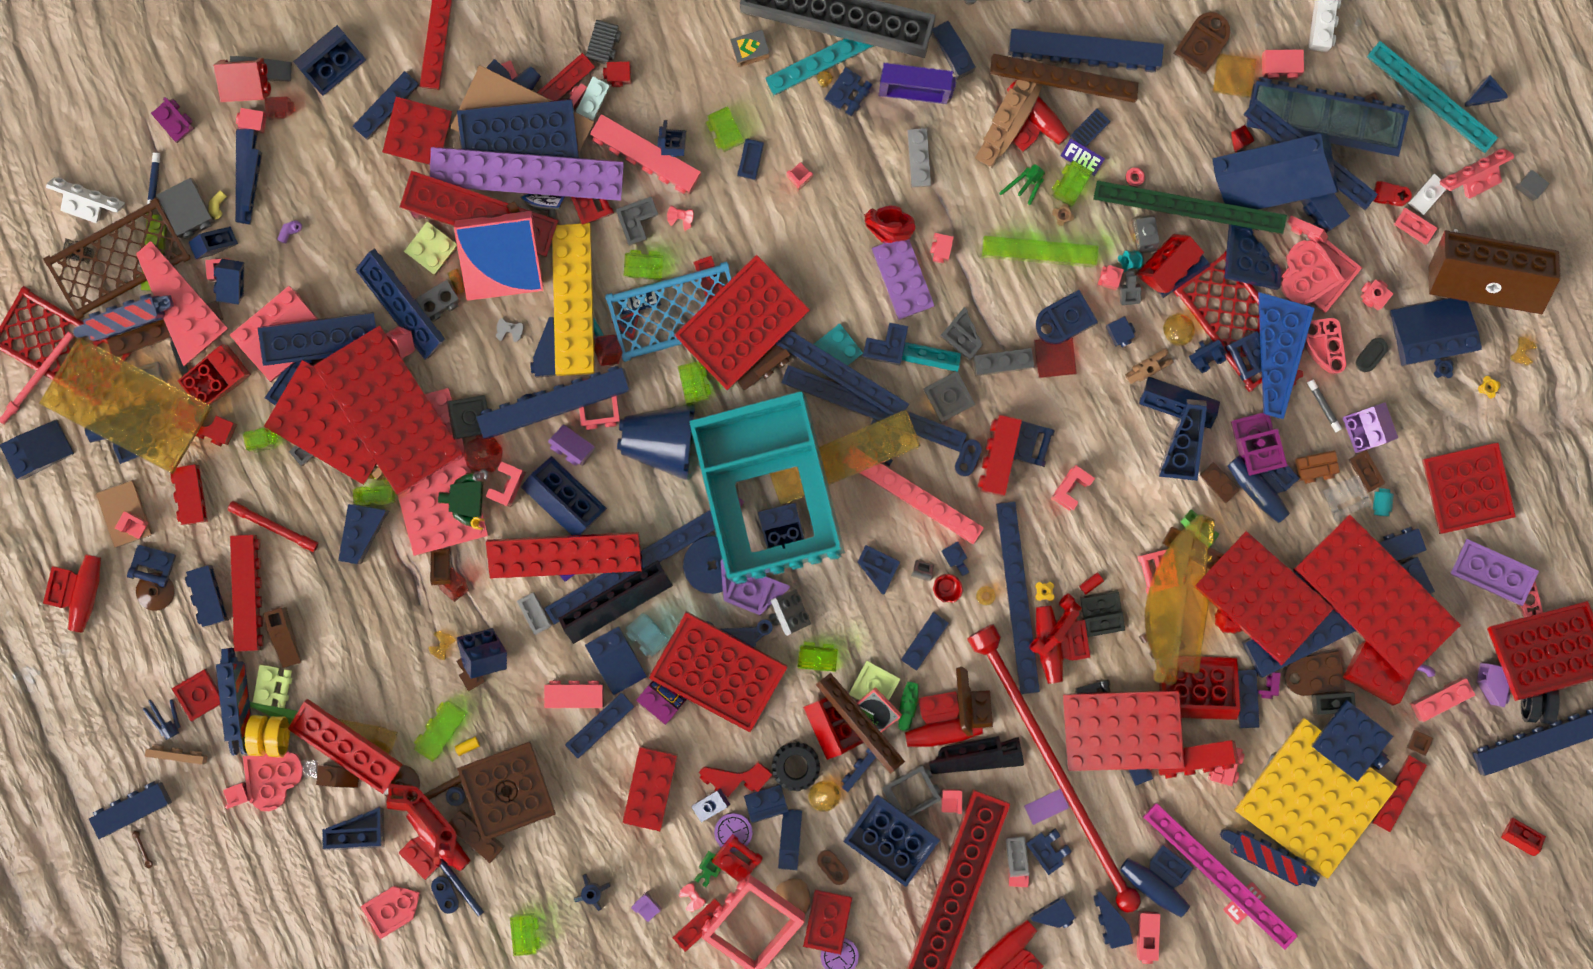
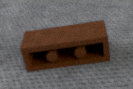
M463 809L459 810L449 821L456 834L489 863L505 847L495 837L482 841L475 820Z

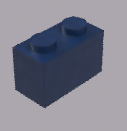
M221 259L219 264L215 265L214 276L216 277L213 292L216 293V301L239 305L244 296L245 262Z

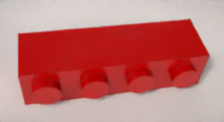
M1229 740L1183 748L1184 768L1158 770L1160 776L1170 779L1176 778L1178 773H1184V776L1195 775L1197 770H1203V773L1214 772L1216 767H1222L1223 770L1233 769L1234 764H1239L1235 741Z

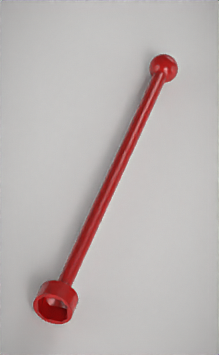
M991 624L967 638L974 652L988 656L1117 891L1116 904L1118 908L1126 913L1136 911L1140 906L1141 897L1135 889L1127 887L997 651L1001 636L995 625Z

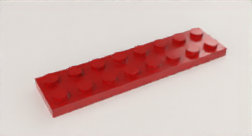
M412 170L399 208L452 226L455 225L457 220L480 217L494 218L504 214H511L506 206L509 203ZM518 207L520 212L526 210L524 208ZM532 212L537 253L547 257L558 220Z
M639 532L491 539L486 541L490 579L642 571Z

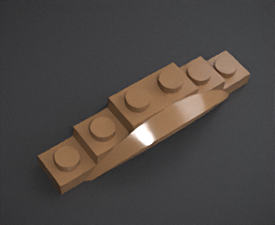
M1017 80L1014 87L1010 88L991 121L992 125L975 157L977 161L993 168L997 159L1003 155L1029 117L1042 84Z

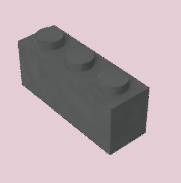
M1032 348L976 355L973 357L975 376L1034 368Z

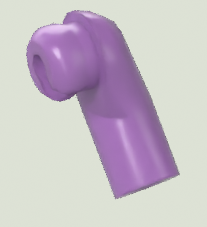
M297 220L285 223L277 240L286 244L289 235L302 230V224Z

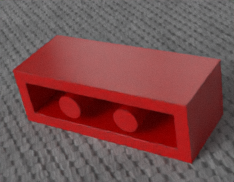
M194 464L172 468L171 481L172 484H175L176 489L173 496L175 503H178L179 510L176 511L178 522H181V525L208 522L200 465Z

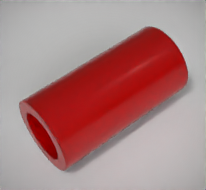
M1097 572L1080 584L1079 587L1086 595L1103 583L1104 580Z

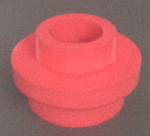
M1131 168L1126 173V182L1133 187L1140 186L1144 182L1145 174L1140 168ZM1133 174H1136L1138 176L1137 181H1134L1132 179Z

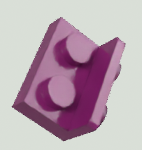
M165 97L163 98L164 102L151 114L171 138L178 143L194 129L191 125L193 121L186 113L182 115L178 110L180 106L174 99L169 100Z

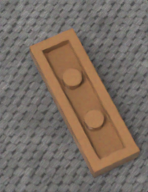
M152 745V748H147L145 751V757L194 764H205L207 762V755H202V751L190 750V753H185L181 748L164 750V746Z

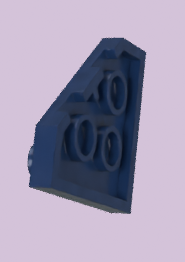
M1229 225L1224 279L1278 290L1281 286L1282 270L1278 264L1275 265L1271 260L1270 254L1261 242L1259 243L1254 237L1252 229Z

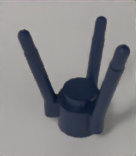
M151 699L148 700L161 725L146 708H143V711L159 730L161 736H164L165 740L179 734L178 728L181 726L178 722L173 699L170 700L174 723L171 720L165 723Z

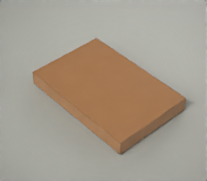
M134 481L96 493L114 548L152 535L149 524L140 539L115 529L124 511L147 521Z

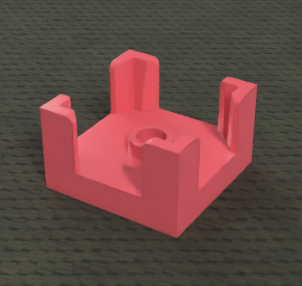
M501 461L498 471L511 476V479L507 480L504 493L489 489L486 497L511 507L526 472Z
M1075 465L1067 473L1051 499L1068 511L1074 510L1078 505V501L1066 493H1070L1076 485L1074 481L1086 487L1087 485L1090 486L1095 478Z

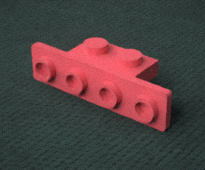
M1504 148L1499 149L1472 165L1448 175L1440 180V185L1449 191L1463 185L1465 196L1470 199L1502 182L1499 166L1514 159V154Z

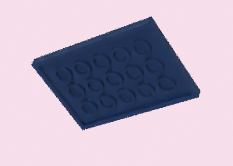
M572 99L457 110L462 149L579 158Z

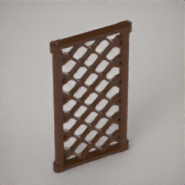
M157 198L152 199L149 204L64 250L43 258V262L49 268L72 308L75 318L78 320L85 317L84 314L147 281L145 274L137 270L139 264L138 257L128 254L131 243L140 245V250L145 246L147 234L158 237L157 248L161 238L171 240L168 251L159 250L167 253V260L173 266L182 261L185 263L191 259ZM157 208L163 219L162 221L152 218V211ZM141 216L148 219L145 230L135 227V220ZM151 221L161 223V229L158 234L149 232L148 229ZM164 225L168 227L173 237L169 238L162 235ZM126 226L131 229L128 239L118 236L119 228ZM134 230L144 232L142 243L132 241L131 238ZM106 235L113 237L112 248L102 247L101 238ZM118 239L127 241L125 252H119L114 249ZM174 242L177 243L182 252L179 255L171 251ZM89 244L97 247L95 257L93 258L84 255V247ZM101 248L110 251L109 259L106 262L97 258ZM114 252L123 254L124 257L121 265L111 263ZM73 253L80 257L78 266L68 265L67 256ZM127 256L137 259L134 269L124 267ZM83 258L93 260L90 271L80 268ZM97 261L106 264V270L103 275L94 272V266ZM56 262L63 267L60 276H58L52 265ZM110 265L120 268L117 278L107 276ZM66 267L76 270L73 280L63 277ZM122 270L132 271L133 280L127 283L120 279ZM79 271L89 273L86 284L77 282L76 279ZM94 274L103 278L99 288L90 285L91 277ZM107 278L116 281V289L111 292L103 289L105 279ZM62 280L72 282L71 291L69 293L63 285ZM75 284H81L86 287L82 297L73 295ZM88 288L98 289L99 298L94 301L87 299ZM72 297L82 300L81 308L77 309L71 299Z

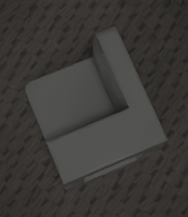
M1531 170L1515 188L1534 201L1539 198L1550 183Z

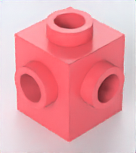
M1375 279L1371 283L1369 281L1365 283L1361 289L1363 293L1360 297L1366 306L1374 307L1378 311L1383 308L1393 293L1387 289L1388 285Z

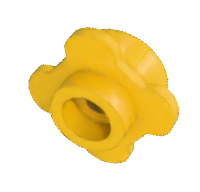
M1485 376L1482 385L1478 387V392L1486 394L1488 398H1494L1501 384L1499 381L1491 379L1490 376Z
M1052 582L1047 584L1036 583V600L1047 599L1052 601L1054 599V584Z

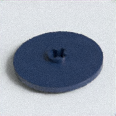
M707 536L695 541L686 551L683 560V570L688 582L698 591L708 594L723 592L722 555L716 536ZM715 560L716 569L711 568L709 570L707 562Z

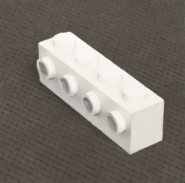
M1315 0L1309 50L1327 52L1335 45L1336 35H1333L1334 27L1338 25L1339 16H1336V12L1340 8L1341 0Z

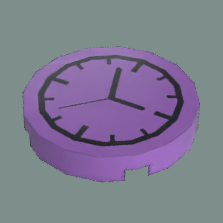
M729 813L721 817L714 831L715 840L720 847L725 844L731 835L738 837V841L747 847L753 833L749 820L738 813ZM735 847L730 849L731 852L739 851Z
M844 938L841 955L821 951L820 958L825 969H855L858 964L859 954L855 944L851 940Z

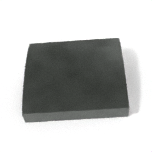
M1118 590L1080 597L1087 637L1125 631Z

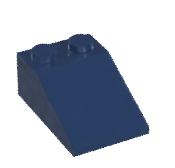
M58 420L44 424L0 444V448L16 479L24 480L74 454Z
M620 626L585 644L588 653L613 696L647 677Z

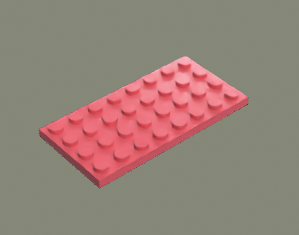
M446 388L425 394L453 437L447 401H452L450 389ZM463 438L454 439L463 453L462 456L398 495L414 556L489 536L485 521H480L479 527L483 528V530L463 525L453 518L452 512H449V504L438 503L439 492H450V485L454 484L456 479L467 473H472Z

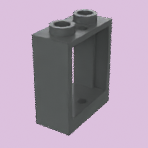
M922 765L882 786L890 804L908 817L940 801L939 795L942 794L938 785L932 784L930 778L933 776L928 767L923 768ZM921 772L933 797L904 812L891 788Z

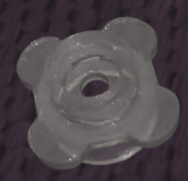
M313 759L309 761L302 760L304 777L316 779L319 763Z

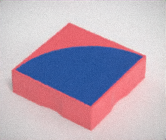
M532 211L504 214L494 218L480 217L455 221L454 231L467 301L543 291L544 281L540 257L536 248V233Z

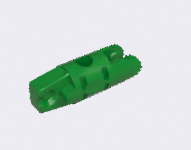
M907 682L902 694L899 712L902 715L898 721V727L902 731L909 730L913 717L915 718L919 700L918 683Z

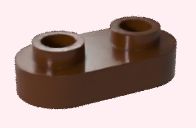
M821 851L817 857L819 867L832 883L836 885L846 883L849 877L846 867L832 851ZM825 856L830 857L829 863L823 861ZM837 871H841L843 873L841 878H837L835 876V873Z

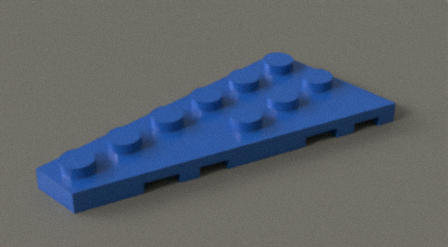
M1259 292L1263 412L1265 415L1284 419L1315 308Z

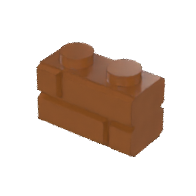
M1335 450L1294 459L1297 475L1300 478L1299 481L1304 480L1305 484L1316 482V478L1322 476L1324 480L1335 478V474L1340 473Z

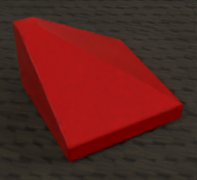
M1245 125L1231 132L1235 152L1255 141Z

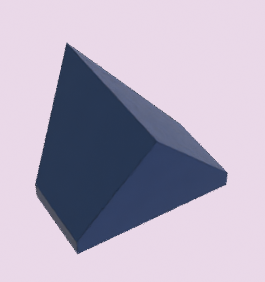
M1489 75L1477 85L1464 104L1465 107L1502 102L1508 96L1494 78Z

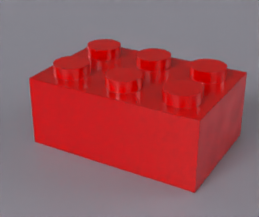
M1365 641L1358 645L1343 678L1394 706L1401 703L1416 670L1405 680Z

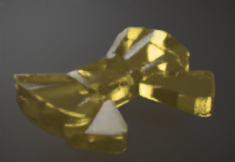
M1518 337V348L1510 356V359L1515 363H1524L1527 366L1533 363V361L1525 355L1528 349H1536V345L1525 337Z
M438 631L433 635L440 641L439 646L428 647L430 654L436 658L445 660L449 645L456 640L452 635Z

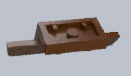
M962 666L956 668L960 725L962 731L967 736H973V728L993 727L990 690L971 691L968 671Z

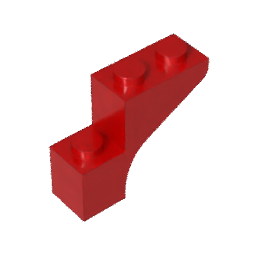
M759 761L752 768L744 772H732L707 766L702 767L698 772L701 775L699 778L707 785L711 783L715 786L714 791L721 789L726 797L731 795L742 780L745 781L744 786L751 792L754 790L758 792L773 775Z

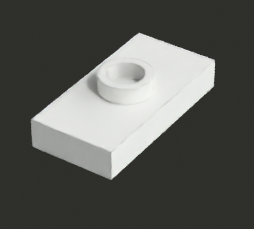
M1435 174L1430 177L1408 203L1422 216L1446 190V188L1440 185L1441 179Z

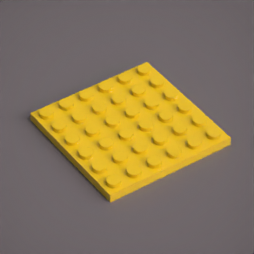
M1303 718L1234 810L1291 853L1305 860L1306 864L1328 879L1397 786L1371 767L1367 769L1358 782L1310 746L1322 731Z

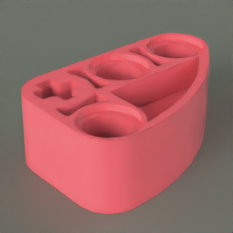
M1335 318L1312 320L1310 325L1315 328L1314 335L1307 334L1305 341L1306 350L1313 360L1328 373L1337 374L1342 372L1346 368V359L1339 321ZM1329 323L1334 327L1331 331L1326 328ZM1330 341L1336 343V351L1329 349ZM1333 360L1339 362L1340 367L1338 370L1332 368Z

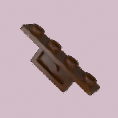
M775 344L737 382L743 390H747L760 379L770 377L774 373L773 370L778 366L782 368L789 363L788 359L793 354Z

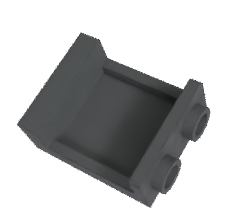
M192 178L156 195L176 235L180 238L184 237V239L193 236L194 232L199 229L205 230L212 226L211 223L215 221L197 189L198 186L195 180Z

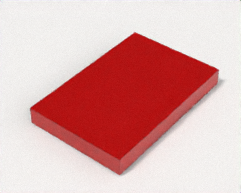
M815 889L803 947L841 955L853 897Z

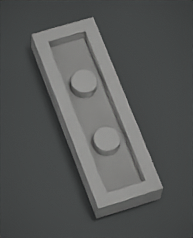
M927 128L908 130L911 187L931 186Z

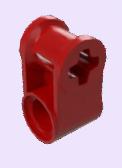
M1376 181L1374 191L1378 195L1373 202L1404 206L1412 197V193L1407 187L1383 181ZM1402 193V196L1405 198L1403 200H1400V196L1397 195Z

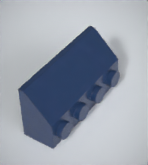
M552 456L532 472L521 486L528 495L571 535H582L607 509Z

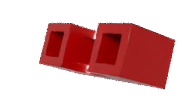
M180 400L171 421L177 424L176 428L185 432L187 429L194 431V436L204 439L205 436L211 438V443L220 447L222 444L229 445L237 426L236 423L215 416L213 423L204 427L199 420L201 410L194 405Z

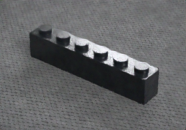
M657 560L643 568L642 571L634 573L559 617L558 620L566 635L575 644L673 585Z

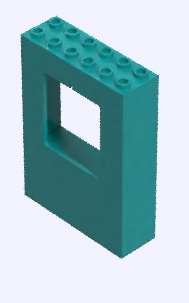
M802 391L689 421L727 579L734 583L736 582V584L747 582V578H764L766 573L780 574L785 572L786 568H792L793 570L802 568L805 563H811V565L822 563L824 558H830V560L841 558V554H844L845 550L807 397ZM798 467L814 536L785 544L784 549L780 545L752 552L735 484L751 478Z

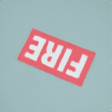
M1253 882L1246 887L1261 902L1266 898ZM1233 901L1223 909L1237 925L1247 916Z

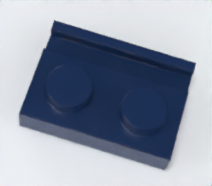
M781 785L744 796L751 823L789 813Z

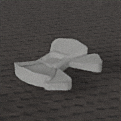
M500 318L497 323L498 333H496V337L499 341H502L505 333L509 332L512 333L513 341L517 342L523 333V323H507L503 318Z

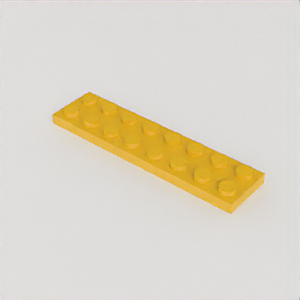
M591 224L557 225L552 238L556 376L595 373Z

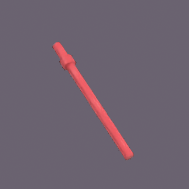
M67 332L14 401L9 402L6 406V411L0 417V423L5 425L9 418L17 413L20 409V404L74 338L73 333Z

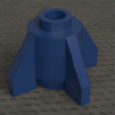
M586 873L583 875L585 887L582 889L581 895L574 898V901L579 902L583 900L587 904H593L600 911L602 907L599 899L601 898L602 891L611 886L610 882L602 886L590 883ZM589 891H592L594 893V897L588 896L587 893Z

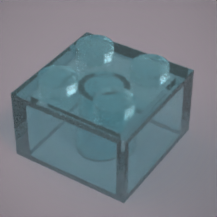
M645 612L626 628L628 630L626 635L633 642L638 641L641 645L639 649L645 656L650 655L653 657L670 640Z

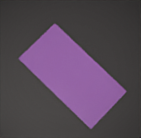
M1061 789L1024 806L1033 825L1069 808Z

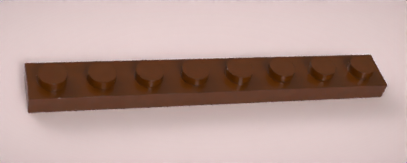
M999 54L991 56L990 74L1133 103L1138 100L1139 82Z

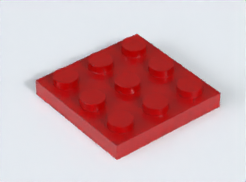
M396 97L382 153L430 165L431 147H444L452 111Z

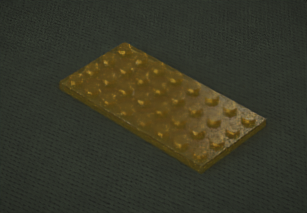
M78 338L39 402L40 405L171 474L175 472L212 409L210 405L81 338Z

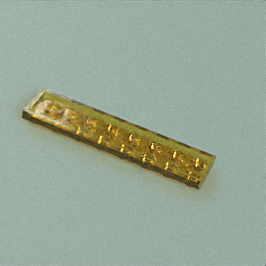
M904 410L819 447L828 486L920 447V443L907 410ZM798 467L770 473L781 505L805 496Z

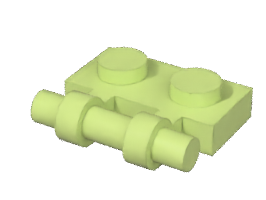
M260 664L252 702L273 706L274 699H278L277 707L285 708L286 701L289 699V695H287L289 684H292L293 679L291 678L292 670L285 669L284 675L279 676L280 668ZM277 682L282 683L280 693L275 692Z

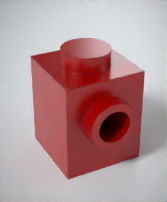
M630 61L607 62V68H603V77L607 79L608 84L616 88L623 87V84H631Z

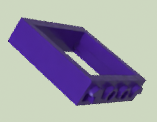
M883 63L879 96L947 104L948 99H952L956 86V77H953V71Z

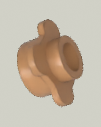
M1063 204L1062 207L1055 208L1052 211V215L1056 217L1057 225L1063 226L1067 221L1071 222L1074 220V215L1071 214L1068 204Z

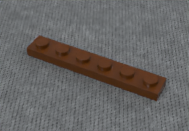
M218 301L208 303L207 305L219 319L224 320ZM163 319L109 338L107 342L113 358H117L170 339L171 335Z
M831 673L816 684L890 774L905 762Z

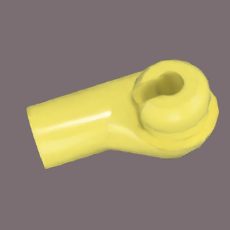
M221 190L209 201L208 211L214 219H219L222 216L219 204L227 197Z

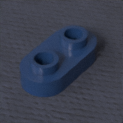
M968 440L963 444L955 463V471L958 475L966 477L973 472L982 451L978 441ZM969 446H973L975 448L974 453H970L968 451ZM961 464H967L968 468L966 471L961 469Z
M445 876L435 878L432 881L431 890L441 911L446 914L455 912L459 907V899L450 880ZM438 883H442L444 885L443 890L438 889ZM446 901H451L452 907H447L445 905Z

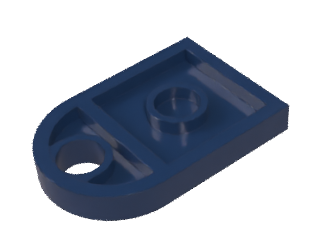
M1077 290L1044 308L1037 316L1036 331L1043 341L1049 344H1060L1097 325L1098 321L1080 290ZM1049 325L1052 331L1049 334H1044L1041 331V327Z

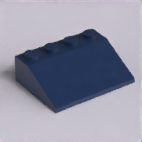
M1449 298L1390 310L1401 366L1482 350L1479 332L1468 301Z
M878 794L843 838L844 843L905 887H907L940 841L939 838Z

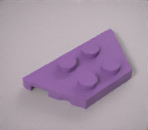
M721 559L723 598L725 602L760 615L772 604L770 600L783 595L790 589L789 585L769 577L761 579L751 577L747 578L748 581L745 583L736 584V582L734 583L727 579L723 559Z

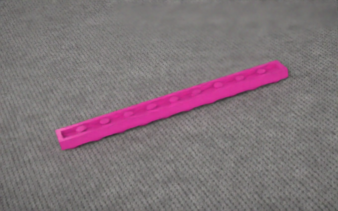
M1157 803L1146 812L1143 817L1284 950L1298 937Z

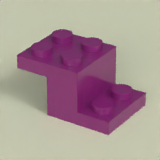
M1260 413L1231 421L1239 456L1241 458L1244 457L1249 476L1287 466L1278 429H1273L1269 415Z

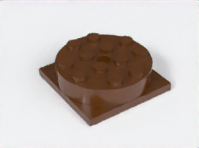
M531 741L457 768L482 841L556 815ZM505 786H510L513 789L509 797H505L502 794Z

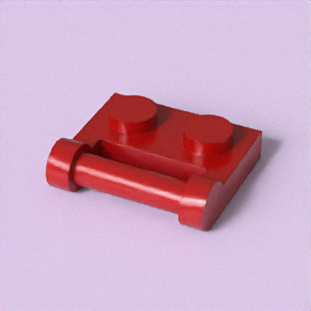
M571 197L582 225L614 214L613 208H610L607 199H599L603 211L597 212L592 198Z
M731 835L711 862L739 882L751 874L754 868L761 863L763 856L759 853H754L738 841V837ZM735 847L751 860L748 864L733 854L730 849Z

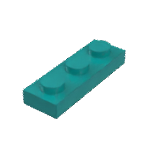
M905 342L902 361L956 372L959 370L961 353Z

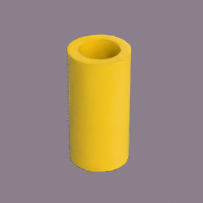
M474 736L454 747L458 756H461L480 747V743L477 737Z

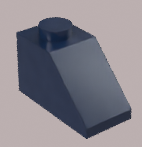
M231 226L200 233L189 241L196 260L215 255L238 244Z
M1063 896L1029 915L1034 922L1057 928L1062 926L1066 928L1073 924L1072 920L1075 919Z

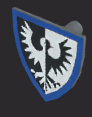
M526 194L520 198L525 203L534 206V210H548V217L556 219L555 209L560 208L566 196Z

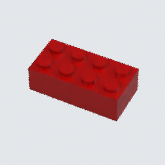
M1002 415L992 419L990 431H993L992 438H988L986 449L989 452L988 456L984 457L982 468L985 469L984 475L979 477L977 486L981 487L980 492L1005 496L1022 420Z
M644 746L639 747L622 823L661 831L678 754Z

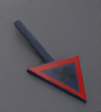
M634 313L626 315L621 319L630 322ZM636 315L632 321V325L635 327L637 326L639 315ZM617 320L620 332L623 334L627 324ZM629 327L625 334L633 340L636 329ZM617 335L601 352L598 359H601L618 340Z

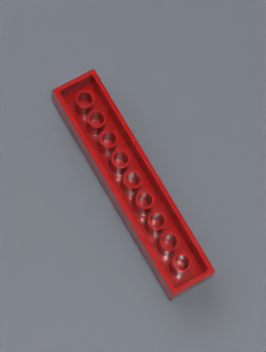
M972 789L906 969H950L1011 805L1009 802Z

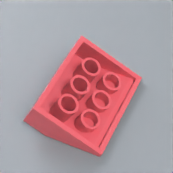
M288 286L231 333L230 336L265 377L272 382L295 362L263 366L257 327L315 320L318 318L299 294Z

